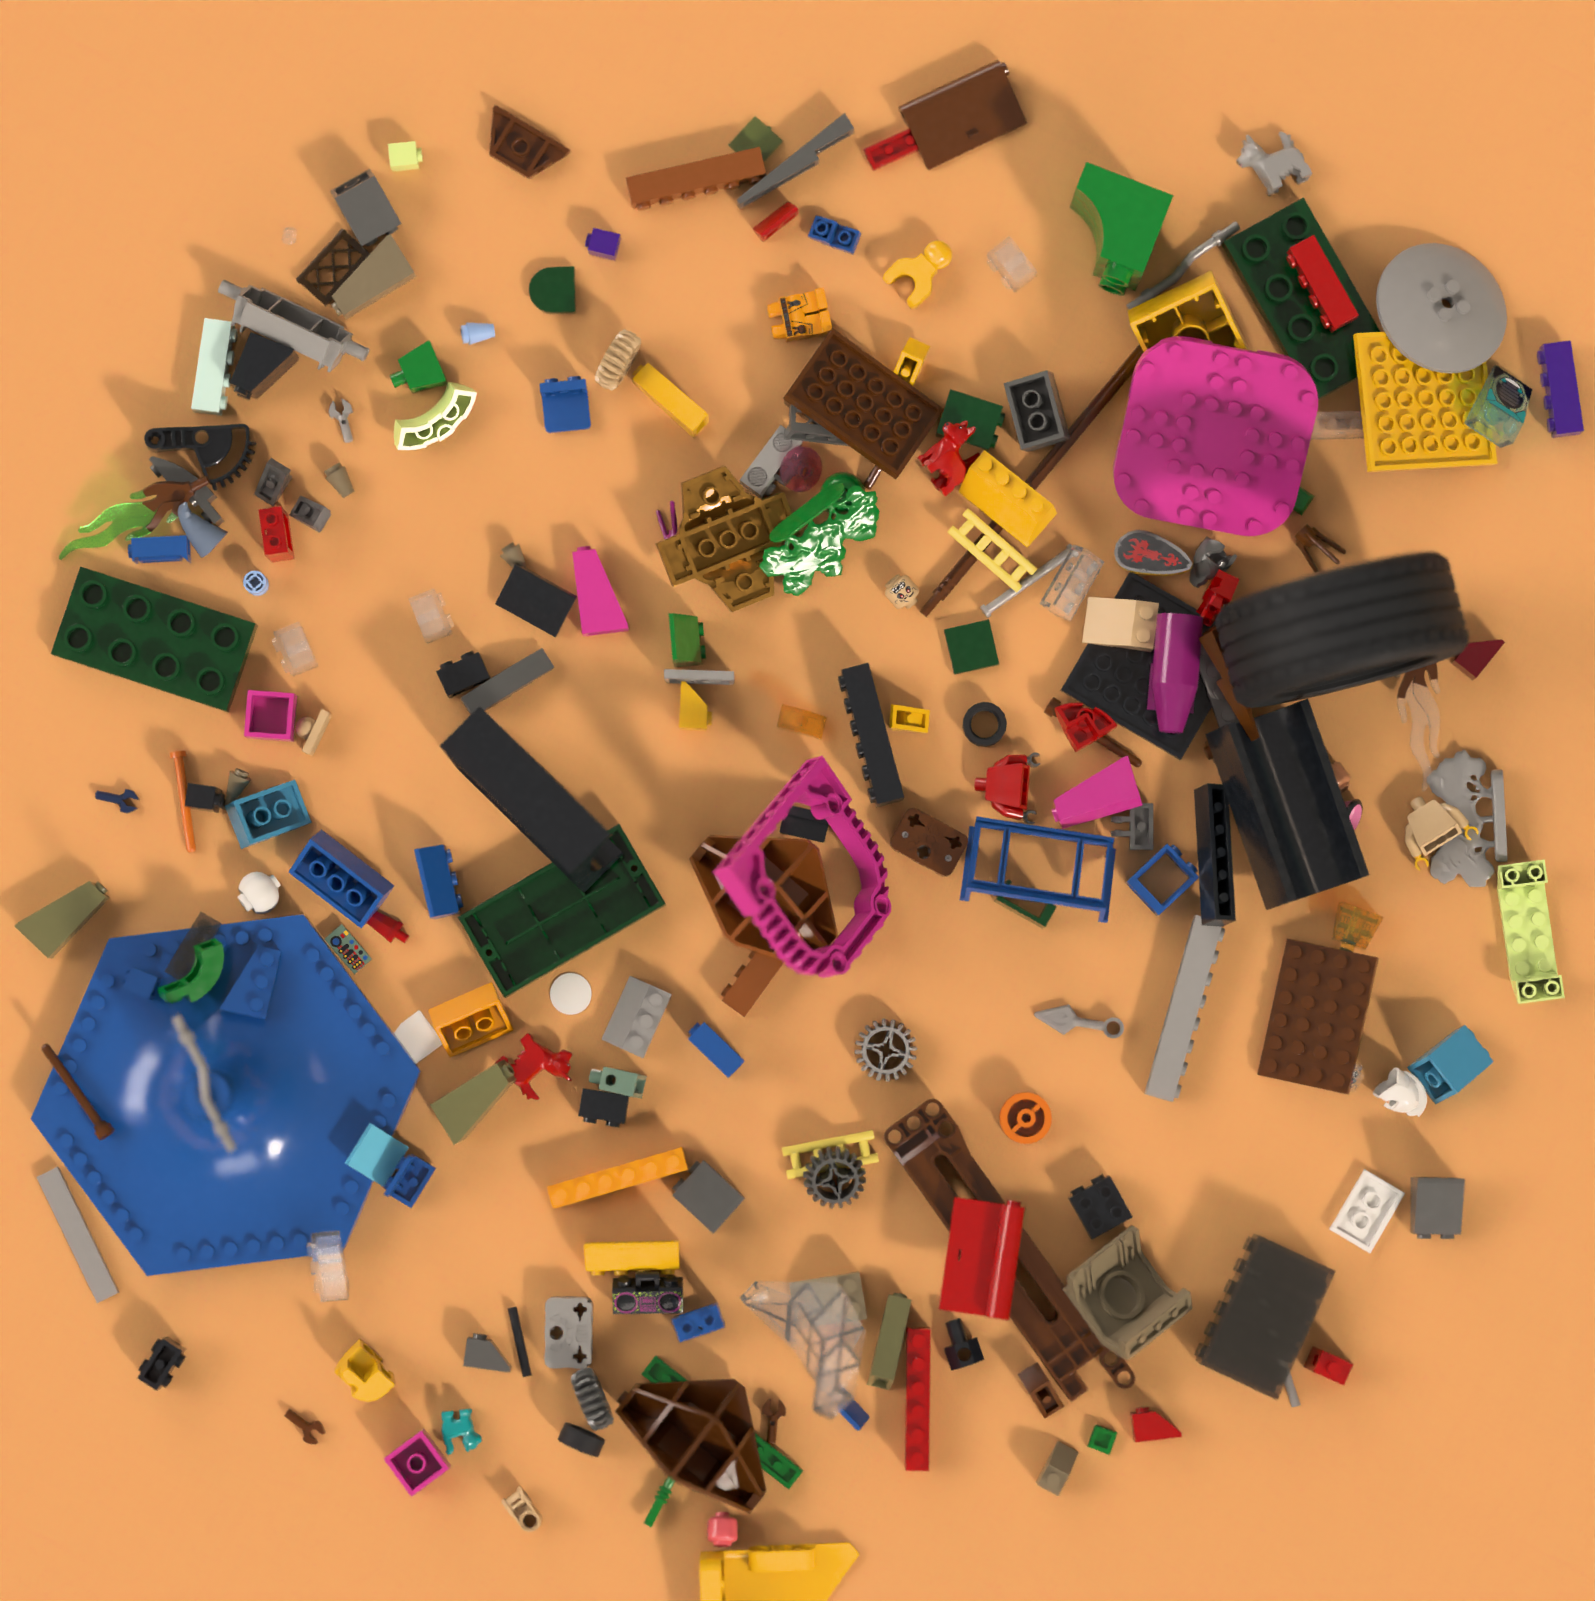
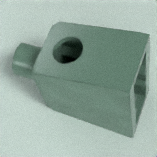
M604 1067L603 1071L592 1069L589 1075V1082L599 1084L600 1090L642 1099L647 1076ZM615 1077V1078H616V1082H615V1084L613 1085L612 1080H613V1078Z

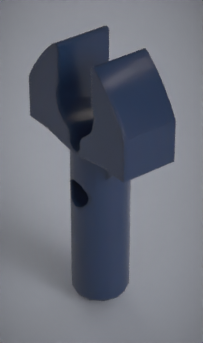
M125 789V792L121 795L99 790L95 793V799L118 804L121 808L120 812L129 814L138 809L137 807L127 806L123 802L129 798L140 800L132 790Z

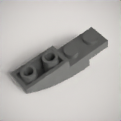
M153 456L149 458L153 464L150 468L158 478L163 476L166 481H190V483L198 480L193 474L172 462ZM204 486L197 490L189 501L194 507L199 505L204 511L201 513L202 517L210 523L213 522L218 527L224 520L210 504L217 497L207 486Z

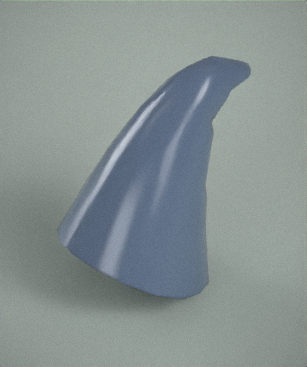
M187 502L179 505L178 517L181 526L196 552L203 558L215 548L228 532L192 513Z

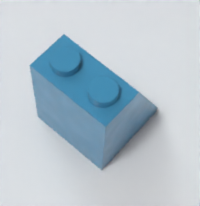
M1464 1025L1445 1037L1407 1068L1420 1080L1426 1093L1437 1104L1462 1090L1494 1061L1489 1056L1488 1051L1477 1041L1474 1033Z

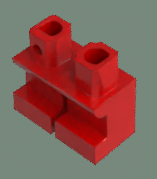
M1220 569L1217 571L1203 593L1201 599L1204 601L1196 611L1201 614L1200 617L1204 618L1203 624L1211 627L1220 610L1232 600L1240 579Z

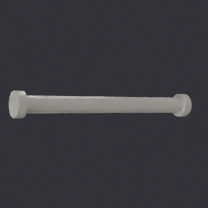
M1071 544L1067 545L1066 550L1038 568L1033 575L1030 574L1019 583L1022 587L1017 593L1010 588L986 606L984 604L980 606L984 615L989 618L992 616L991 613L1054 568L1070 557H1076L1078 553Z

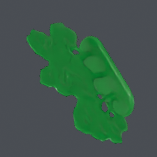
M835 483L823 489L772 530L769 536L770 541L777 543L786 540L785 545L765 549L762 556L763 562L760 563L759 567L768 577L784 575L783 591L787 594H793V596L801 595L812 585L815 571H820L826 577L842 575L843 565L841 561L845 558L846 549L842 545L845 539L864 541L875 537L877 530L876 522L879 519L880 513L875 505L878 500L876 491L866 492L861 486L853 485L846 492L845 500L836 502L844 493V484ZM851 501L852 504L851 506L846 505L845 502ZM837 507L839 510L841 507H844L849 511L847 514H839L835 508ZM828 508V519L822 524H815L813 519ZM832 513L836 515L834 520L831 518ZM808 524L801 537L793 535ZM790 543L794 546L793 550L789 549Z

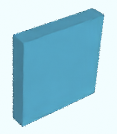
M369 1123L345 1164L384 1187L409 1147Z

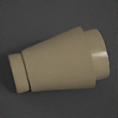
M340 462L324 471L327 476L326 480L341 494L342 498L354 492L345 466L342 467Z

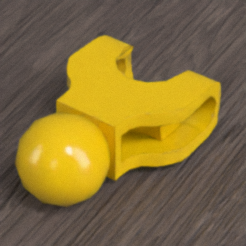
M932 241L925 247L923 255L920 254L913 259H898L886 271L883 280L887 284H893L902 277L912 279L915 282V290L908 297L907 304L911 309H915L931 295L932 279L938 273V269H943L949 265L952 259V249L944 241Z

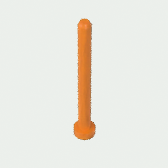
M185 750L170 752V759L174 758L186 849L188 853L195 852L196 846L191 810L185 806L187 781L183 757L187 755Z

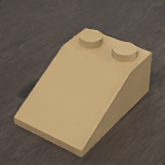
M1088 597L1082 643L1151 652L1154 647L1159 603Z

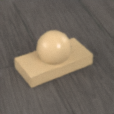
M321 709L317 720H314L312 717H302L296 723L295 730L297 735L302 739H307L302 749L304 753L310 756L314 755L332 717V714Z

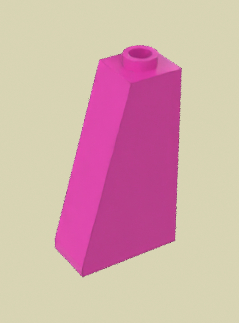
M590 546L578 547L577 551L572 552L583 637L629 631L628 623L596 550L591 549Z
M1128 756L1119 759L1054 799L1056 808L1052 809L1055 822L1060 821L1062 829L1142 806Z

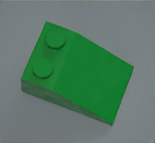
M669 613L674 667L702 665V659H706L705 645H700V636H704L703 622H698V616Z

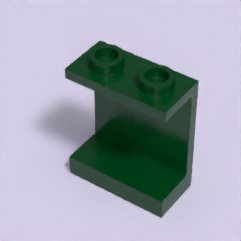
M950 389L936 437H944L942 426L945 423L951 422L955 424L967 420L968 425L966 428L975 426L976 430L965 443L983 448L988 452L989 448H995L998 435L994 433L997 426H1002L1005 414L1001 413L1003 406Z
M1007 879L1004 884L1010 885L1012 881ZM996 896L994 901L1042 929L1046 927L1056 909L1055 905L1047 903L1039 917H1036L1004 899L1003 896Z

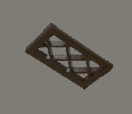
M341 229L296 280L327 306L333 299L332 295L370 253L353 239L346 230ZM342 238L348 243V249H334L335 245ZM348 252L349 265L335 266L334 253ZM351 252H358L362 257L354 265H351ZM328 253H332V266H319V263ZM349 268V271L342 279L336 282L335 269ZM319 269H333V282H320ZM313 270H316L317 283H310L305 279ZM321 285H333V288L326 296L320 292Z

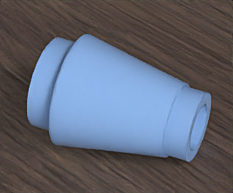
M466 322V325H461L460 327L463 344L469 343V345L495 337L493 323Z

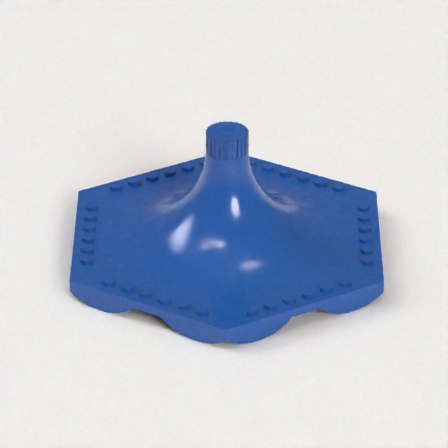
M303 914L108 939L58 1054V1058L101 1119L106 1120L107 1123L110 1122L115 1131L104 1140L99 1141L94 1134L95 1125L54 1067L31 1116V1120L146 1276L344 1251L373 1184V1180L345 1164L369 1123L390 1136H394L421 1070L391 1028L353 981L320 933ZM213 938L223 944L224 963L217 982L207 994L192 1003L184 996L178 1002L167 1003L160 997L158 990L154 999L150 1000L123 989L125 985L122 983L127 970L131 971L132 967L162 978L159 987L184 978L191 971L195 962L193 946ZM258 946L281 951L266 1020L219 1010ZM177 1015H181L188 1030H192L196 1038L194 1041L208 1066L210 1098L223 1122L226 1121L230 1128L228 1132L237 1147L229 1153L220 1136L217 1137L213 1130L215 1126L201 1102L198 1068L186 1045H182L179 1039L180 1034L172 1021V1018Z

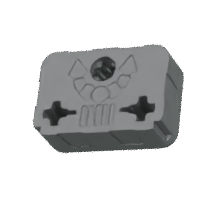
M554 1296L549 1298L545 1304V1364L549 1368H587L591 1364L593 1356L592 1300L589 1297ZM579 1303H583V1307H587V1311L583 1312L581 1320L579 1311L574 1309ZM555 1326H559V1329L563 1330V1334L559 1338H555V1335L551 1334V1330H554ZM580 1345L582 1353L587 1356V1358H583L582 1362H578V1358L574 1357V1354L578 1353Z

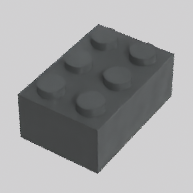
M1046 370L1004 383L1021 450L1029 452L1070 439L1052 372Z

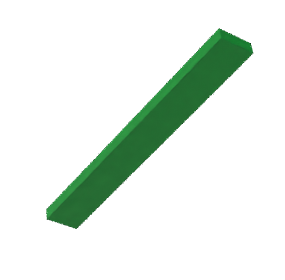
M656 1355L641 1374L652 1383L688 1381ZM755 1433L762 1469L787 1489H790L803 1470Z

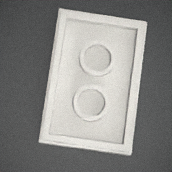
M1364 1169L1329 1230L1366 1252L1371 1253L1405 1193Z

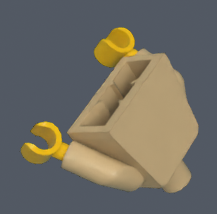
M1417 797L1410 803L1414 812L1407 816L1409 823L1405 827V843L1411 856L1415 857V868L1419 871V860H1424L1427 867L1429 866V860L1422 856V853L1426 856L1461 833L1464 834L1466 839L1472 840L1467 835L1469 829H1473L1478 835V829L1469 826V821L1457 807L1447 803L1439 804L1436 800H1431L1426 804L1422 797Z

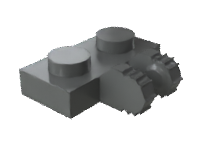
M1142 803V806L1129 809V816L1111 817V822L1114 823L1129 822V831H1111L1112 837H1129V850H1153V803Z

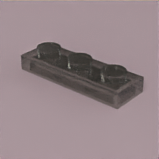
M200 912L164 972L178 980L184 978L191 971L195 962L193 946L213 939L222 924Z

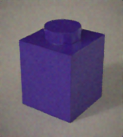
M593 228L592 234H587L585 247H588L590 255L616 261L621 236L617 233Z

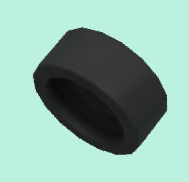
M981 702L974 704L968 709L963 718L962 727L965 736L971 743L987 747L1001 740L1006 731L1007 721L1000 707L993 703ZM981 711L993 713L998 720L996 733L988 738H981L975 735L971 728L973 716Z
M564 1423L558 1437L561 1443L593 1457H599L605 1443V1439L599 1435L571 1423Z

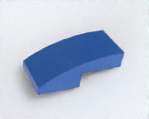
M816 215L808 237L838 250L854 254L862 233L858 230L839 225L836 221Z

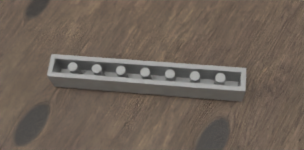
M1194 915L1144 1092L1146 1095L1173 1102L1174 1098L1178 1099L1182 1085H1179L1178 1082L1180 1075L1184 1076L1188 1065L1187 1062H1184L1186 1053L1190 1054L1193 1048L1194 1040H1191V1035L1193 1031L1198 1029L1200 1018L1197 1017L1199 1008L1203 1009L1206 1001V995H1203L1205 986L1209 987L1213 973L1209 972L1211 964H1216L1219 951L1215 949L1217 942H1222L1225 928L1202 925L1201 916Z

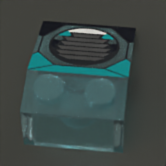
M1497 365L1493 366L1464 424L1500 448L1513 444L1523 426L1532 389Z

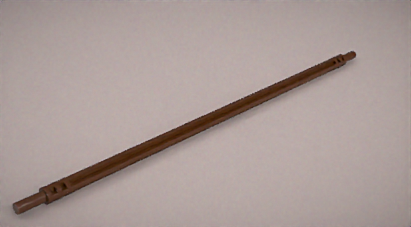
M1140 344L1068 429L1070 439L1056 443L1026 479L1025 483L1034 490L1037 489L1134 372L1137 361L1144 353ZM993 520L988 525L997 534L1003 529ZM982 533L974 544L976 545L985 534ZM967 550L933 591L934 595L920 610L921 614L927 617L941 600L944 601L978 560L973 554Z

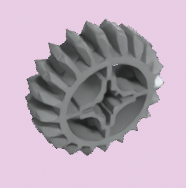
M882 1019V1026L879 1027L878 1022L875 1020L873 1021L875 1029L871 1030L866 1025L865 1029L869 1033L867 1035L862 1032L859 1033V1036L864 1038L863 1042H855L856 1045L862 1046L861 1050L857 1049L854 1051L855 1054L862 1053V1058H858L856 1062H865L866 1065L862 1066L861 1070L865 1071L869 1067L871 1069L868 1073L869 1077H872L874 1072L878 1073L877 1081H880L882 1074H885L886 1082L890 1081L889 1074H893L895 1080L899 1079L897 1074L899 1070L903 1075L907 1074L903 1068L905 1065L908 1068L913 1067L911 1063L907 1062L908 1059L916 1060V1056L910 1055V1051L917 1050V1046L910 1047L909 1044L915 1041V1037L907 1039L906 1036L911 1031L908 1029L904 1033L901 1032V1029L904 1027L903 1023H900L898 1028H895V1020L892 1019L890 1026H886V1019ZM887 1031L885 1040L881 1044L868 1042L875 1033ZM894 1033L903 1040L905 1051L894 1048L892 1044ZM889 1038V1048L892 1051L898 1052V1054H888V1057H885L884 1062H882L883 1052L875 1049L874 1046L880 1047L882 1045L884 1047V1043H887ZM866 1049L873 1050L879 1054L878 1068L869 1061ZM890 1057L903 1058L897 1067L884 1070L886 1062Z

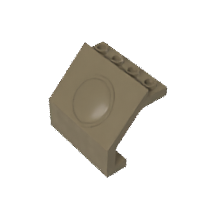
M1133 1225L1121 1232L1111 1242L1104 1245L1101 1250L1092 1257H1089L1075 1270H1072L1067 1275L1068 1285L1063 1288V1291L1101 1344L1127 1361L1192 1309L1190 1291L1183 1288L1176 1293L1168 1288L1141 1250L1139 1229Z

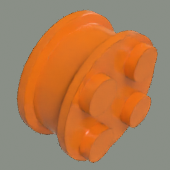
M1022 1092L1009 1097L1004 1102L1000 1110L999 1121L1003 1132L1008 1138L1018 1143L1031 1144L1041 1140L1048 1133L1052 1123V1114L1049 1105L1043 1098L1033 1093Z

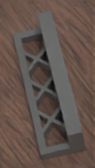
M792 404L790 405L789 425L785 429V439L848 446L806 414L804 415L809 419L806 423L796 422V412H803Z

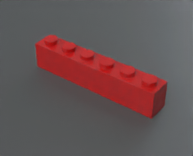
M906 1327L905 1471H929L930 1327Z

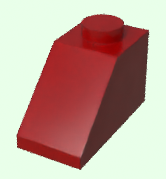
M1149 1406L1135 1408L1136 1412H1130L1135 1443L1182 1437L1180 1430L1154 1410H1149Z

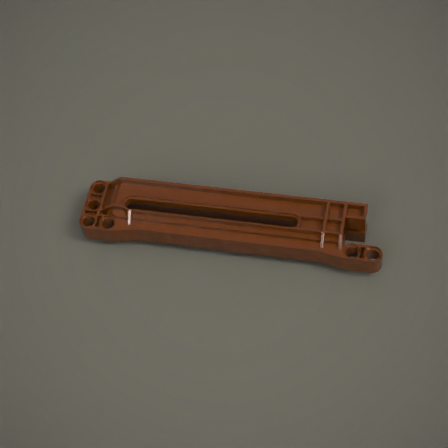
M929 1099L885 1131L884 1140L948 1231H950L954 1197L958 1196L935 1165V1158L938 1155L946 1156L976 1200L1006 1204L970 1154L957 1124L939 1100ZM934 1102L938 1105L939 1112L935 1116H929L926 1112V1107L929 1103ZM912 1116H916L920 1120V1126L915 1130H911L907 1126V1120ZM943 1122H950L952 1124L953 1130L949 1135H943L940 1132V1125ZM898 1130L901 1133V1140L898 1143H891L889 1141L888 1134L890 1131ZM1022 1227L1018 1259L1053 1306L1056 1314L1053 1319L1046 1320L1015 1277L1010 1311L1012 1321L1071 1402L1088 1391L1087 1385L1079 1376L1077 1370L1097 1355H1099L1101 1365L1114 1383L1123 1389L1130 1388L1135 1382V1374L1124 1358L1116 1354V1361L1113 1364L1105 1363V1354L1113 1351L1103 1346L1063 1291L1065 1286ZM1122 1371H1127L1130 1374V1379L1125 1384L1118 1381V1374Z

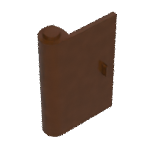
M996 60L899 106L901 116L906 126L910 128L928 170L1027 124L1007 78L1009 70L1004 62L1000 63L999 60Z

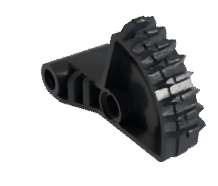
M246 424L153 428L148 430L144 437L147 448L155 453L178 450L195 451L204 476H208L205 467L216 465L228 454L232 444V429H245L246 444L242 457L228 473L216 479H209L214 491L217 490L216 483L220 482L222 488L226 487L225 479H228L231 484L234 483L231 477L232 474H235L238 478L241 477L237 470L239 468L243 471L247 470V467L242 463L244 461L251 463L252 460L246 457V455H254L255 451L249 449V446H256V441H250L249 427ZM197 433H207L209 436L208 441L203 444L198 443L195 440ZM153 437H158L159 441L157 444L152 443Z

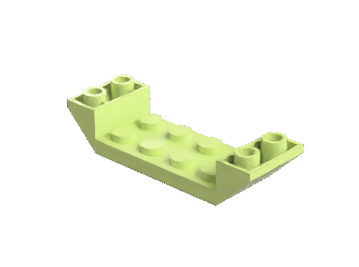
M1545 859L1498 866L1497 893L1510 982L1518 1004L1565 998L1562 975H1558L1548 911L1545 883H1548Z

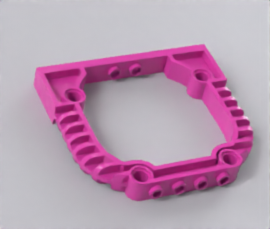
M823 755L808 759L803 763L716 868L714 873L744 917L751 915L754 918L753 923L755 926L760 927L762 936L764 938L767 937L769 946L776 950V956L785 962V966L792 968L798 974L818 975L821 978L842 975L849 971L850 965L862 954V949L865 945L873 940L872 936L875 932L883 927V922L891 912V902L887 897L889 886L885 887L888 871L887 868H883L884 856L878 852L877 842L872 841L870 838L871 833L863 828L864 823L862 820L857 819L856 811L849 807L848 804L852 798ZM795 802L810 806L811 812L816 819H826L851 855L859 871L861 891L854 900V917L832 945L816 950L810 949L804 943L773 898L775 894L774 884L765 876L764 853L759 848L764 839L776 830L778 822L788 815L787 811Z

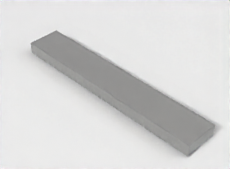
M56 1167L36 1177L96 1302L99 1303L119 1293L60 1168Z

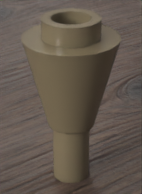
M512 542L501 549L503 554L500 557L512 568L516 563L526 568L520 544L515 546Z
M238 768L235 771L229 772L227 797L222 809L226 810L225 806L235 801L251 781L248 777L249 773Z

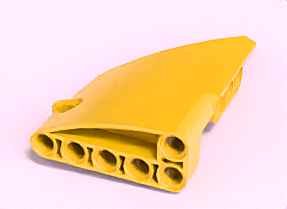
M850 1542L757 1545L749 1547L748 1550L700 1551L701 1601H827L860 1553Z

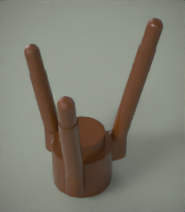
M1308 524L1295 535V538L1298 540L1295 545L1302 551L1315 573L1318 572V568L1305 546L1310 548L1315 544L1337 565L1340 564V561L1318 540L1321 539L1342 554L1346 553V550L1321 534L1315 527L1311 528Z

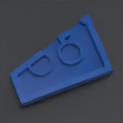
M258 946L219 1010L266 1020L281 951Z

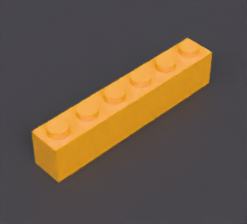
M679 1147L547 1186L552 1207L555 1209L685 1171L689 1168L683 1148Z

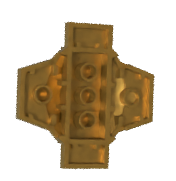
M721 466L681 483L683 519L674 536L655 544L673 587L696 579L708 584L730 612H734L774 595V576L768 577L759 565L763 562L762 556L765 549L778 547L779 543H782L770 541L769 536L772 530L790 516L792 512L784 492L761 500L756 496L747 494L727 467ZM797 531V532H796L795 534H793V535L799 536L800 533H799V531Z

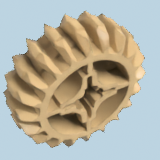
M625 329L616 335L596 371L595 381L601 387L612 391L620 385L638 354L641 338Z

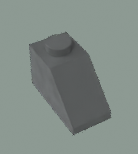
M473 1333V1337L467 1338L463 1366L511 1372V1364L493 1340L487 1339V1335Z

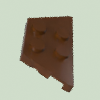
M494 105L489 148L490 157L525 178L530 179L570 154V149L497 105Z

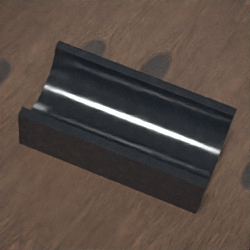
M1308 699L1255 717L1254 721L1260 737L1254 741L1250 740L1240 722L1227 724L1205 734L1266 910L1369 876Z
M480 706L440 745L454 766L583 893L623 855V852L609 839L612 835Z

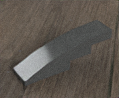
M543 648L481 684L460 699L470 714L479 706L486 711L509 698L513 693L531 684L535 679L553 670L554 666Z

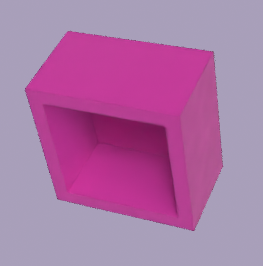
M248 690L244 736L249 739L294 742L297 695L294 693Z

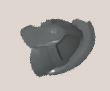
M1206 537L1196 549L1194 555V563L1189 576L1191 584L1199 588L1206 584L1208 580L1213 579L1219 569L1226 572L1236 560L1237 555L1226 556L1223 550L1225 546L1221 542Z

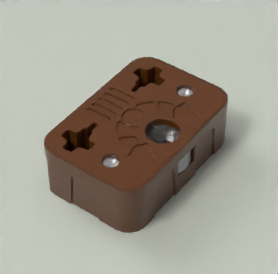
M910 808L906 811L890 841V846L894 851L901 853L942 877H947L953 872L968 844L966 835L917 808ZM915 815L918 816V822L921 825L915 824L914 827H911L908 818H913ZM956 837L959 839L958 843L961 847L952 849L950 848L951 843L948 841L949 839L954 840ZM927 847V852L930 854L929 857L924 856L923 859L920 858V853L917 849Z

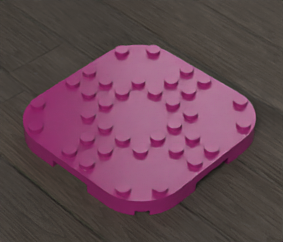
M1185 336L1162 339L1159 343L1147 349L1140 356L1133 372L1123 427L1113 465L1114 484L1122 502L1134 513L1146 518L1241 536H1258L1279 527L1290 516L1295 506L1318 410L1317 389L1306 368L1297 360L1286 355L1257 350L1256 352L1213 344L1212 341Z

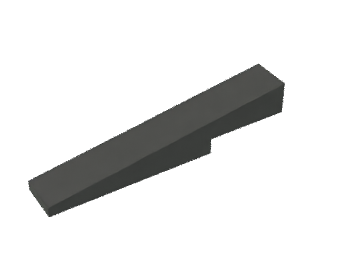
M845 113L740 196L737 199L739 209L819 164L817 154L854 134V127Z

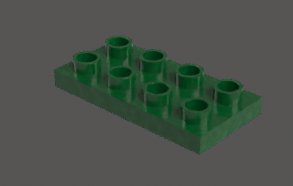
M1304 197L1225 240L1222 247L1283 354L1297 360L1306 368L1315 383L1318 400L1356 380L1357 368L1353 335L1356 333L1380 332ZM1312 235L1316 237L1359 314L1356 320L1332 333L1329 328L1326 329L1320 320L1322 315L1319 309H1315L1309 300V296H1311L1309 291L1300 285L1298 281L1299 274L1296 268H1291L1286 258L1290 247Z
M80 567L51 654L229 713L258 625Z

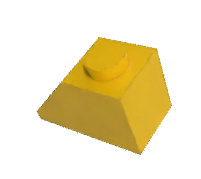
M909 337L899 357L894 373L913 386L930 346Z
M681 681L679 729L707 731V725H712V712L708 711V705L687 682Z

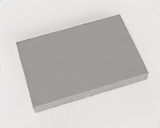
M664 669L666 683H681V681H684L687 684L733 685L735 681L734 671Z

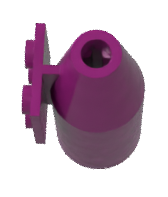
M1178 613L1157 614L1153 663L1150 665L1147 710H1156L1160 732L1183 733L1189 713H1194V700L1198 689L1201 642L1199 638L1202 636L1203 617Z

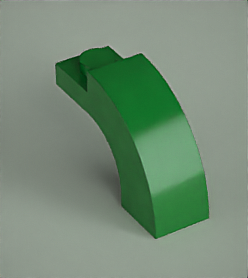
M213 938L193 946L195 951L193 968L184 978L157 988L160 997L167 1003H175L182 1000L184 996L192 1003L207 994L217 982L223 968L224 949L221 942Z

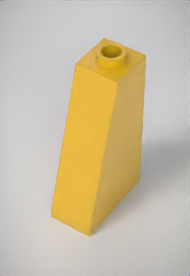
M647 363L643 366L641 364L633 372V383L692 438H695L709 423L708 414L652 365Z

